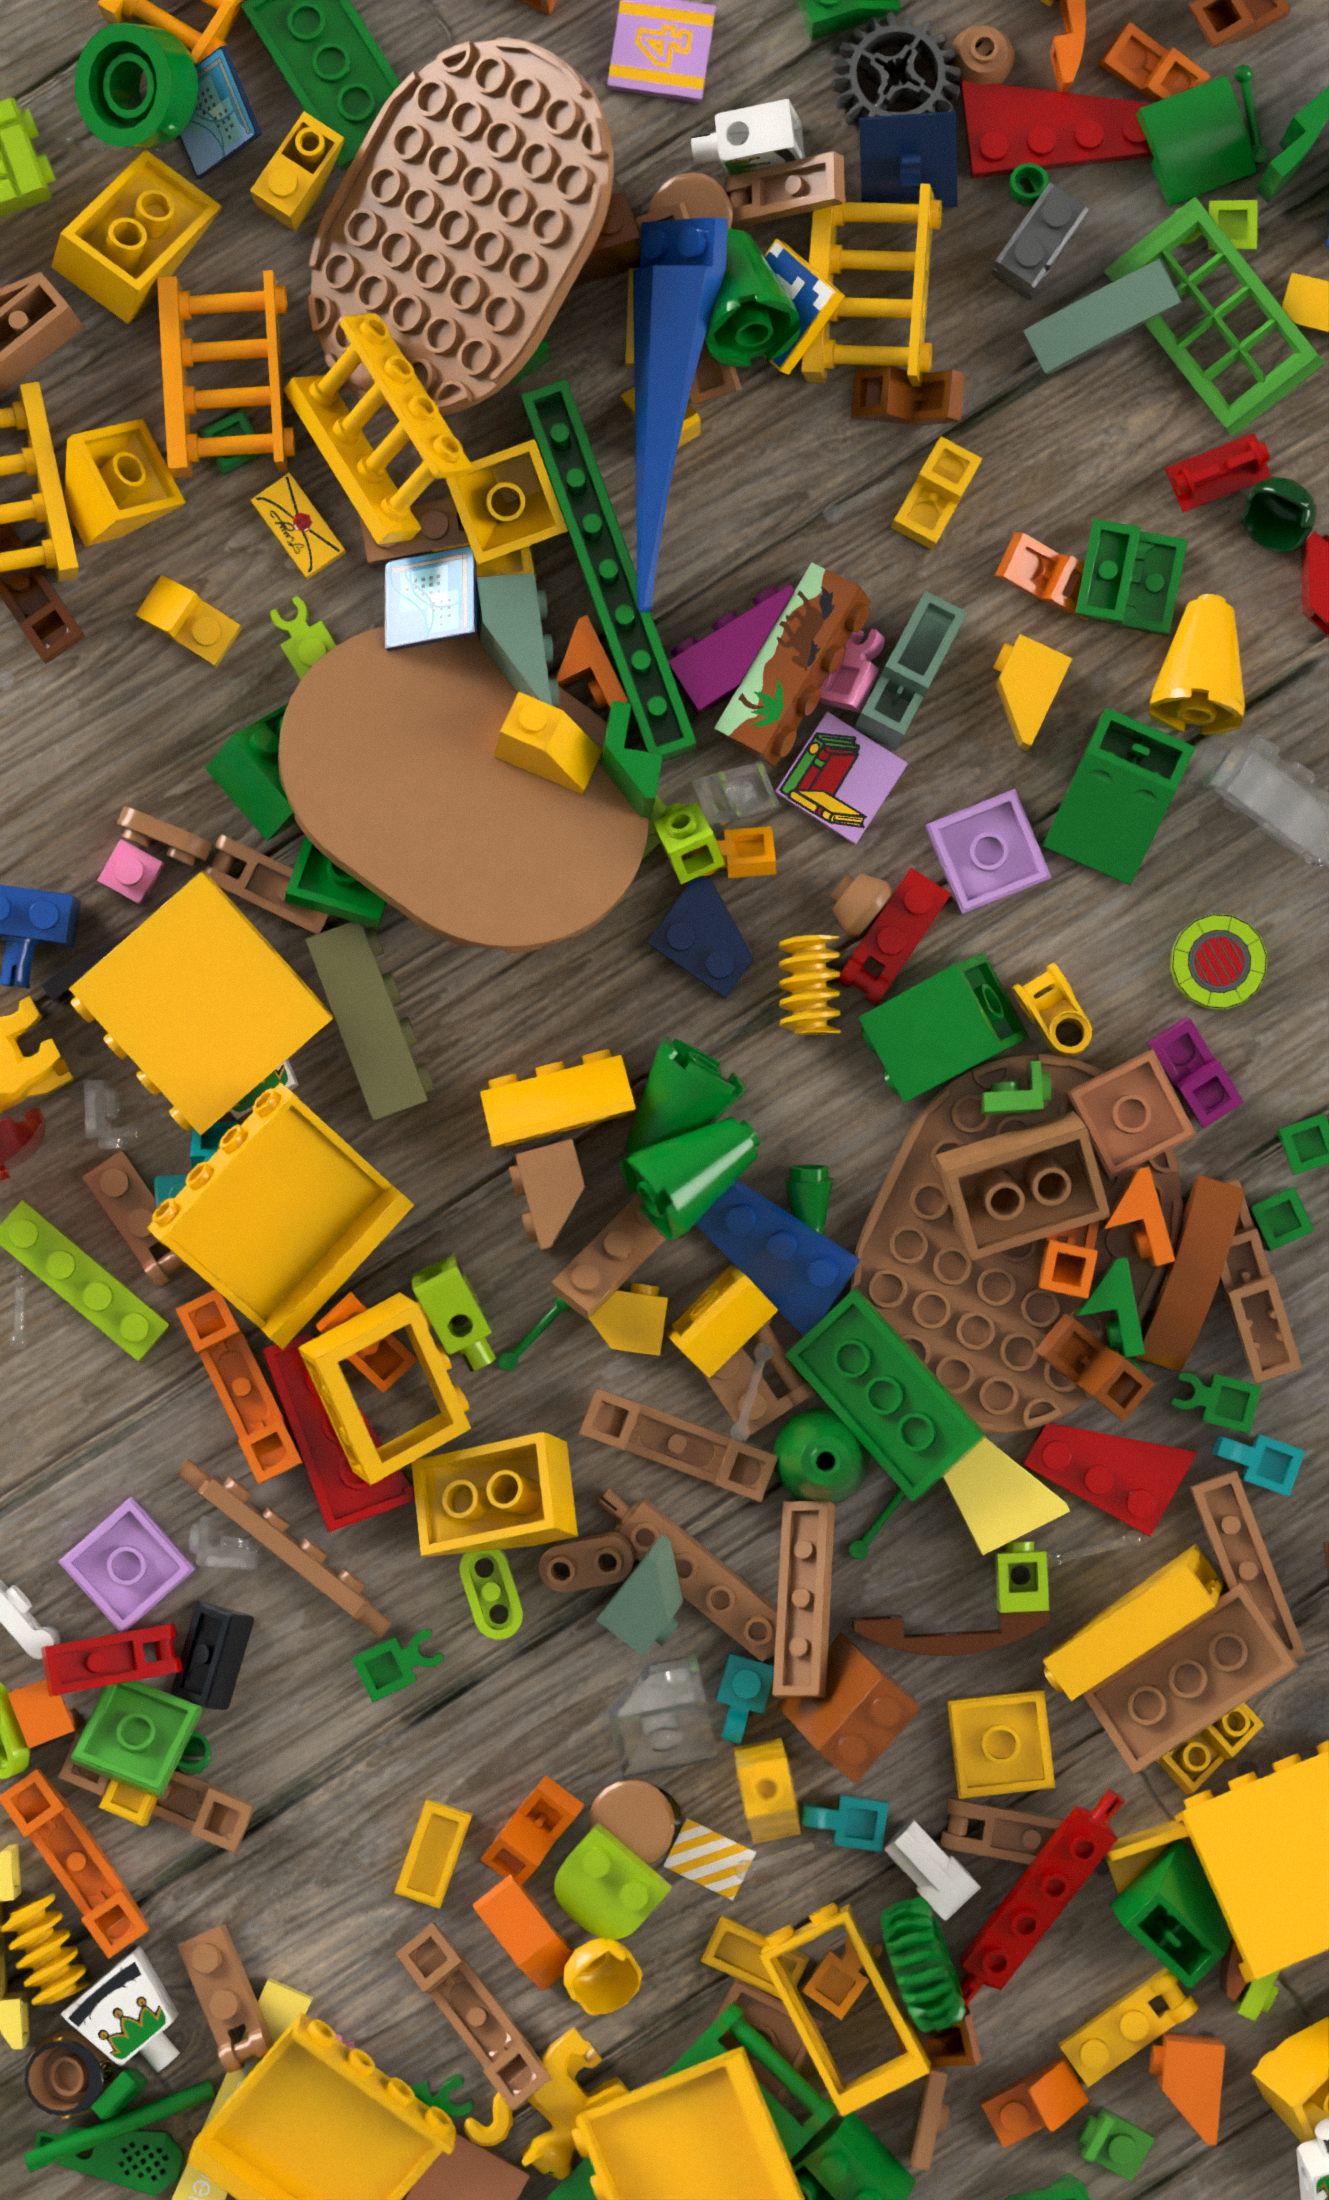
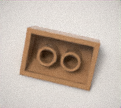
M1075 1111L935 1155L950 1207L971 1261L1111 1217L1087 1127Z

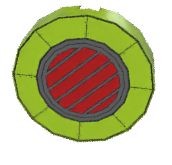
M1210 914L1195 919L1178 934L1172 948L1169 969L1176 988L1188 1001L1206 1009L1226 1010L1245 1003L1259 990L1266 976L1267 953L1262 938L1249 923L1233 915Z

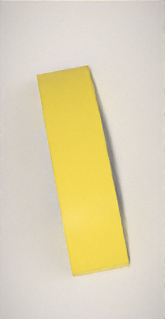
M19 1844L8 1845L0 1852V1928L4 1925L3 1901L15 1900L22 1893ZM0 1931V2031L13 2050L23 2049L30 2041L28 1991L8 1992L5 1933Z

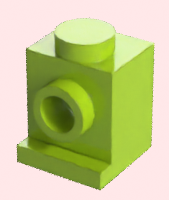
M697 802L688 806L680 803L673 804L665 809L661 818L653 821L661 844L680 884H684L725 865L714 833ZM704 845L706 846V851L682 861L680 856Z
M1032 1540L1010 1541L1005 1544V1551H994L997 1594L996 1609L1000 1613L1049 1611L1047 1552L1043 1549H1034V1541ZM1017 1566H1025L1029 1572L1028 1579L1021 1584L1013 1582L1011 1578V1572Z

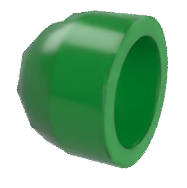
M1025 163L1017 166L1010 177L1009 191L1011 197L1019 205L1025 207L1034 205L1049 183L1048 175L1037 164ZM1021 180H1026L1030 193H1025L1020 183Z
M197 1732L192 1733L182 1755L204 1757L202 1760H180L177 1768L183 1773L194 1775L201 1773L208 1767L212 1752L206 1737Z

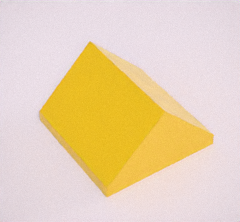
M731 1264L664 1330V1333L710 1378L778 1309L743 1272Z

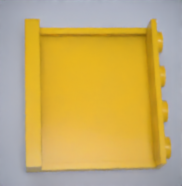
M205 870L196 875L69 988L75 996L70 1003L88 1023L96 1019L108 1032L103 1039L110 1049L122 1060L129 1056L141 1069L136 1076L147 1090L154 1096L162 1092L174 1106L169 1110L174 1120L186 1132L189 1133L194 1128L200 1136L334 1017L331 1011Z
M279 1083L275 1089H268L258 1097L253 1105L254 1112L241 1126L235 1125L225 1133L219 1143L220 1149L208 1162H201L192 1169L186 1178L187 1185L174 1199L169 1198L158 1206L152 1216L153 1222L147 1229L283 1350L411 1210L414 1204L299 1100L292 1091L282 1083Z
M1329 1740L1315 1746L1319 1755L1302 1761L1299 1753L1271 1764L1275 1771L1271 1775L1258 1779L1255 1771L1227 1782L1231 1791L1214 1798L1209 1789L1183 1800L1186 1810L1174 1816L1177 1823L1183 1821L1240 1951L1244 1962L1238 1964L1246 1983L1329 1949Z
M301 2012L194 2139L187 2163L237 2200H401L442 2151L448 2155L451 2154L454 2150L457 2127L454 2126L451 2118L443 2110L435 2106L428 2107L416 2098L413 2090L404 2081L396 2077L389 2078L377 2069L374 2061L364 2051L357 2048L350 2049L338 2040L335 2032L325 2022L319 2019L312 2020Z
M743 2046L579 2112L575 2121L578 2128L572 2130L573 2139L582 2158L589 2156L595 2169L596 2175L591 2176L590 2179L598 2200H805Z

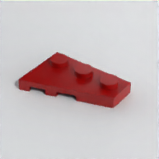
M1048 1423L1042 1426L1022 1464L1151 1537L1198 1452Z

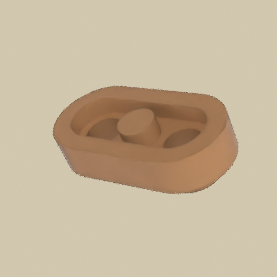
M126 806L123 807L116 823L120 827L125 828L122 834L123 838L146 848H149L151 841L169 847L166 856L192 867L196 859L206 861L213 843L204 838Z
M604 1532L561 1540L551 1544L541 1556L538 1567L539 1574L544 1584L557 1592H571L615 1584L623 1581L632 1571L636 1563V1550L631 1540L618 1532ZM606 1553L613 1555L617 1560V1566L608 1567L604 1565L601 1555ZM563 1562L567 1564L570 1568V1574L567 1576L558 1574L555 1570V1563Z

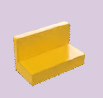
M1176 1820L1117 1839L1105 1855V1859L1118 1894L1172 1841L1182 1839L1196 1852L1183 1821L1177 1823Z

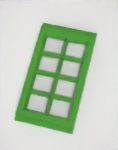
M1196 197L1192 198L1104 270L1111 282H1114L1158 259H1163L1181 282L1175 287L1180 298L1189 292L1203 310L1206 317L1179 339L1160 315L1145 323V325L1232 437L1325 365V362ZM1199 229L1218 254L1188 276L1170 252ZM1225 262L1243 287L1214 310L1196 285ZM1251 296L1269 320L1240 343L1221 318ZM1214 325L1231 346L1232 350L1203 372L1185 347ZM1277 329L1295 353L1266 376L1247 351ZM1240 358L1258 383L1229 405L1211 380Z

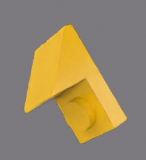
M163 575L160 576L135 614L136 617L216 668L242 630L240 624L201 600L197 593Z

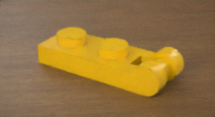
M1167 1967L1155 1973L1058 2043L1087 2087H1090L1170 2028L1191 2017L1199 2009V2006L1190 1994L1184 1995L1176 1984L1179 1979ZM1161 1995L1168 2007L1159 2014H1156L1148 2002L1154 1997Z

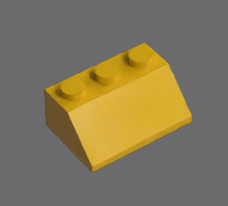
M605 1049L583 1055L584 1064L565 1069L563 1061L535 1068L537 1077L518 1082L516 1074L489 1080L490 1089L481 1091L480 1094L492 1146L498 1150L635 1114L636 1108L622 1055L612 1057L610 1049Z

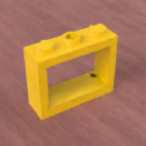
M400 1292L298 1347L353 1472L370 1485L472 1429L465 1415V1412L469 1410L468 1401L462 1390L456 1384L452 1385L447 1373L452 1367L451 1362L443 1347L439 1343H434L429 1331L433 1327L419 1301L415 1302ZM404 1327L441 1413L376 1449L338 1362Z

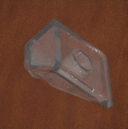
M697 1654L672 1657L664 1661L649 1663L607 1711L623 1779L718 1760Z

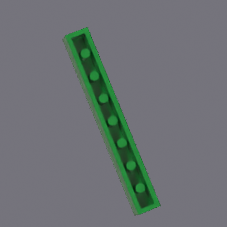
M567 379L521 394L525 416L565 520L570 542L629 704H631V713L645 752L663 755L662 763L694 752L697 745L650 610L648 612H639L637 574Z

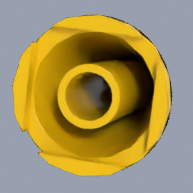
M1200 595L1197 600L1189 602L1185 608L1149 698V715L1159 724L1185 732L1186 724L1201 725L1200 734L1208 735L1229 733L1242 726L1246 709L1235 610L1226 603L1225 598L1219 595Z

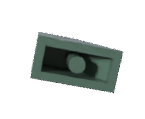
M662 1534L614 1593L596 1619L642 1656L654 1641L663 1646L679 1625V1622L673 1616L681 1606L683 1598L671 1540L667 1536Z

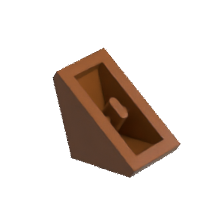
M967 2004L964 2005L965 2014L962 2020L940 2031L932 2030L924 2033L914 2023L912 2016L907 2015L931 2062V2067L973 2066L982 2063L971 2013ZM894 2026L900 2055H903L908 2051Z

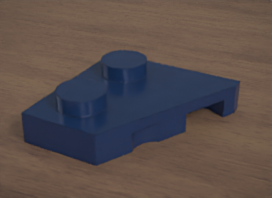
M709 875L700 876L690 881L647 942L649 946L724 999L728 997L754 960Z

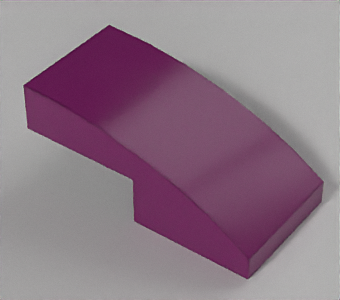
M1184 1017L1146 1042L1149 1049L1154 1050L1169 1081L1202 1128L1207 1127L1244 1103L1219 1061L1215 1060L1190 1018Z

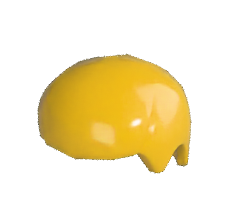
M599 1938L585 1943L573 1952L564 1966V1986L571 1999L578 2002L589 2015H601L616 2011L628 2004L640 1989L642 1971L638 1963L624 1945L611 1938Z

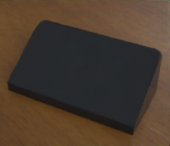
M197 1601L181 1655L183 1672L176 1673L170 1694L207 1709H228L254 1623V1617L203 1601Z

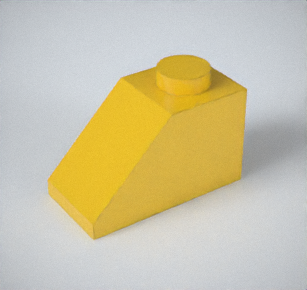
M1019 634L1014 646L1006 642L1004 643L993 669L1001 672L995 685L1019 749L1028 752L1073 658Z
M518 692L500 730L494 757L583 795L601 757L602 750L563 710Z

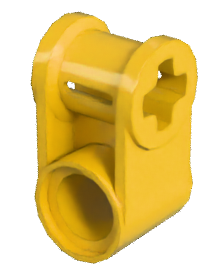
M1052 962L1046 966L1047 972L1023 986L1017 983L1011 989L1025 1015L1035 1025L1052 1053L1057 1056L1072 1058L1078 1056L1088 1046L1092 1038V1027L1076 1001L1066 978L1058 966ZM1048 988H1052V990L1040 996L1039 998H1034L1035 996L1047 990ZM1064 1022L1075 1024L1081 1032L1080 1043L1073 1047L1062 1045L1057 1040L1056 1027Z

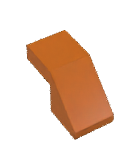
M1100 1220L1044 1238L1039 1282L1040 1289L1088 1299L1098 1254L1094 1247Z
M545 1775L520 1805L480 1860L504 1879L511 1874L523 1885L538 1868L555 1841L578 1816L584 1804Z
M511 1874L472 1904L475 1911L512 1960L542 1992L564 1975V1966L575 1950L549 1924L536 1900Z

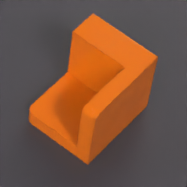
M46 1679L28 1686L16 1688L8 1693L28 1749L71 1733L81 1726L75 1708L68 1710L63 1695L49 1697Z

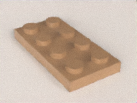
M1241 1583L1218 1598L1215 1607L1082 1695L1132 1773L1138 1774L1297 1669L1299 1665L1246 1585Z

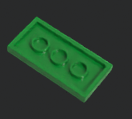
M247 0L242 3L243 13L302 109L344 137L345 141L337 157L336 164L341 172L350 167L383 105L401 84L351 1Z
M853 1289L785 1354L794 1367L912 1502L922 1497L987 1436L859 1289Z

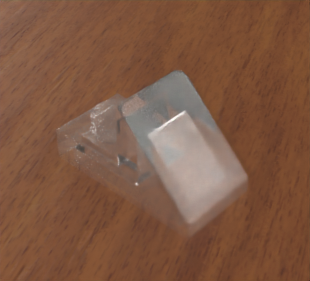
M762 761L700 777L692 781V792L713 833L735 821L767 813L780 806Z

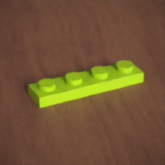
M21 1200L0 1225V1245L138 1362L142 1361L172 1325L26 1200Z

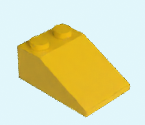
M145 149L60 233L51 268L125 323L129 324L158 294L157 277L172 276L220 213L222 206Z
M545 1432L421 1458L411 1462L420 1551L423 1557L536 1546L578 1537L567 1442Z

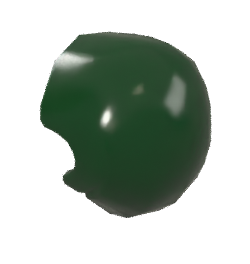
M1275 476L1257 483L1246 498L1247 504L1241 515L1242 525L1250 537L1266 549L1280 553L1296 551L1303 545L1314 528L1317 516V506L1314 504V498L1303 486L1293 479Z

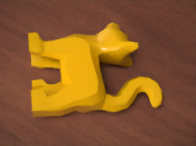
M31 996L25 997L19 1002L17 1012L0 1017V1114L28 1098L50 1094L75 1080L65 1060H59L61 1055L52 1038L40 1043L39 1052L31 1057H25L20 1050L17 1040L43 1019Z
M574 2026L550 2044L542 2056L541 2061L552 2077V2080L527 2100L552 2124V2129L533 2138L520 2152L523 2157L521 2163L524 2166L532 2164L542 2174L551 2175L558 2180L566 2178L572 2171L571 2159L575 2148H577L572 2130L578 2128L575 2121L579 2112L630 2092L618 2076L603 2082L588 2093L575 2080L577 2073L584 2067L594 2068L602 2061V2058L589 2041L583 2039ZM499 2092L493 2098L494 2121L489 2127L481 2125L471 2117L467 2118L464 2123L466 2135L472 2142L480 2146H495L505 2140L513 2125V2111Z

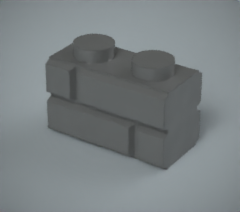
M1049 183L995 260L991 274L1025 299L1031 300L1069 246L1071 239L1076 236L1084 224L1089 209L1056 185Z

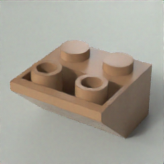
M573 1139L515 1154L518 1165L509 1167L516 1195L518 1197L526 1195L530 1212L522 1214V1219L529 1243L539 1242L540 1250L554 1247L587 1190Z

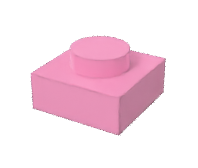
M120 839L97 881L142 906L165 863Z

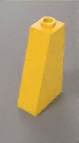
M1197 1543L1051 1647L1043 1660V1663L1046 1665L1044 1673L1047 1680L1057 1692L1061 1693L1064 1691L1069 1699L1073 1701L1215 1607L1225 1582Z
M782 1738L734 1747L737 1772L753 1844L801 1835Z

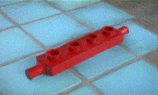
M1107 1789L1092 1811L1076 1806L1073 1808L960 1955L961 1965L967 1972L959 1983L965 2005H969V2002L983 1985L997 1988L1000 1991L1004 1988L1115 1844L1117 1838L1108 1822L1121 1805L1125 1803V1800L1118 1793H1114L1112 1789Z

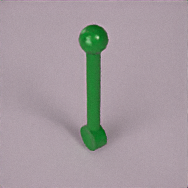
M1241 65L1236 68L1234 77L1241 84L1255 165H1260L1267 160L1269 151L1265 145L1261 144L1250 85L1253 71L1249 66Z
M557 1296L554 1307L511 1352L507 1351L500 1355L498 1359L500 1368L504 1371H511L516 1368L518 1357L562 1311H569L572 1308Z
M901 1488L895 1493L862 1538L851 1542L849 1552L853 1558L863 1559L867 1556L869 1543L905 1498L906 1494Z

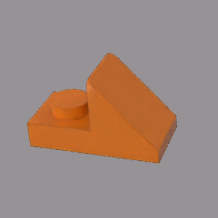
M586 615L577 621L556 679L558 686L563 688L592 674L594 679L586 683L598 709L607 706L610 712L612 701L628 704L629 701Z
M1150 1167L1135 1170L1111 1208V1217L1104 1220L1100 1230L1137 1221L1140 1230L1133 1231V1237L1140 1259L1148 1258L1150 1267L1174 1262L1173 1250Z
M350 1291L315 1326L324 1334L368 1310V1308ZM394 1332L347 1357L382 1393L390 1388L418 1361L416 1356Z
M1066 2055L980 2100V2104L1003 2148L1020 2141L1046 2126L1050 2133L1055 2131L1089 2102Z

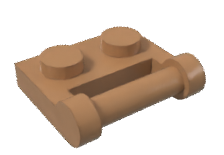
M771 1319L753 1337L788 1388V1393L779 1399L776 1398L743 1347L710 1378L701 1371L745 1439L816 1393L815 1389L785 1356L786 1350L768 1325L772 1322Z

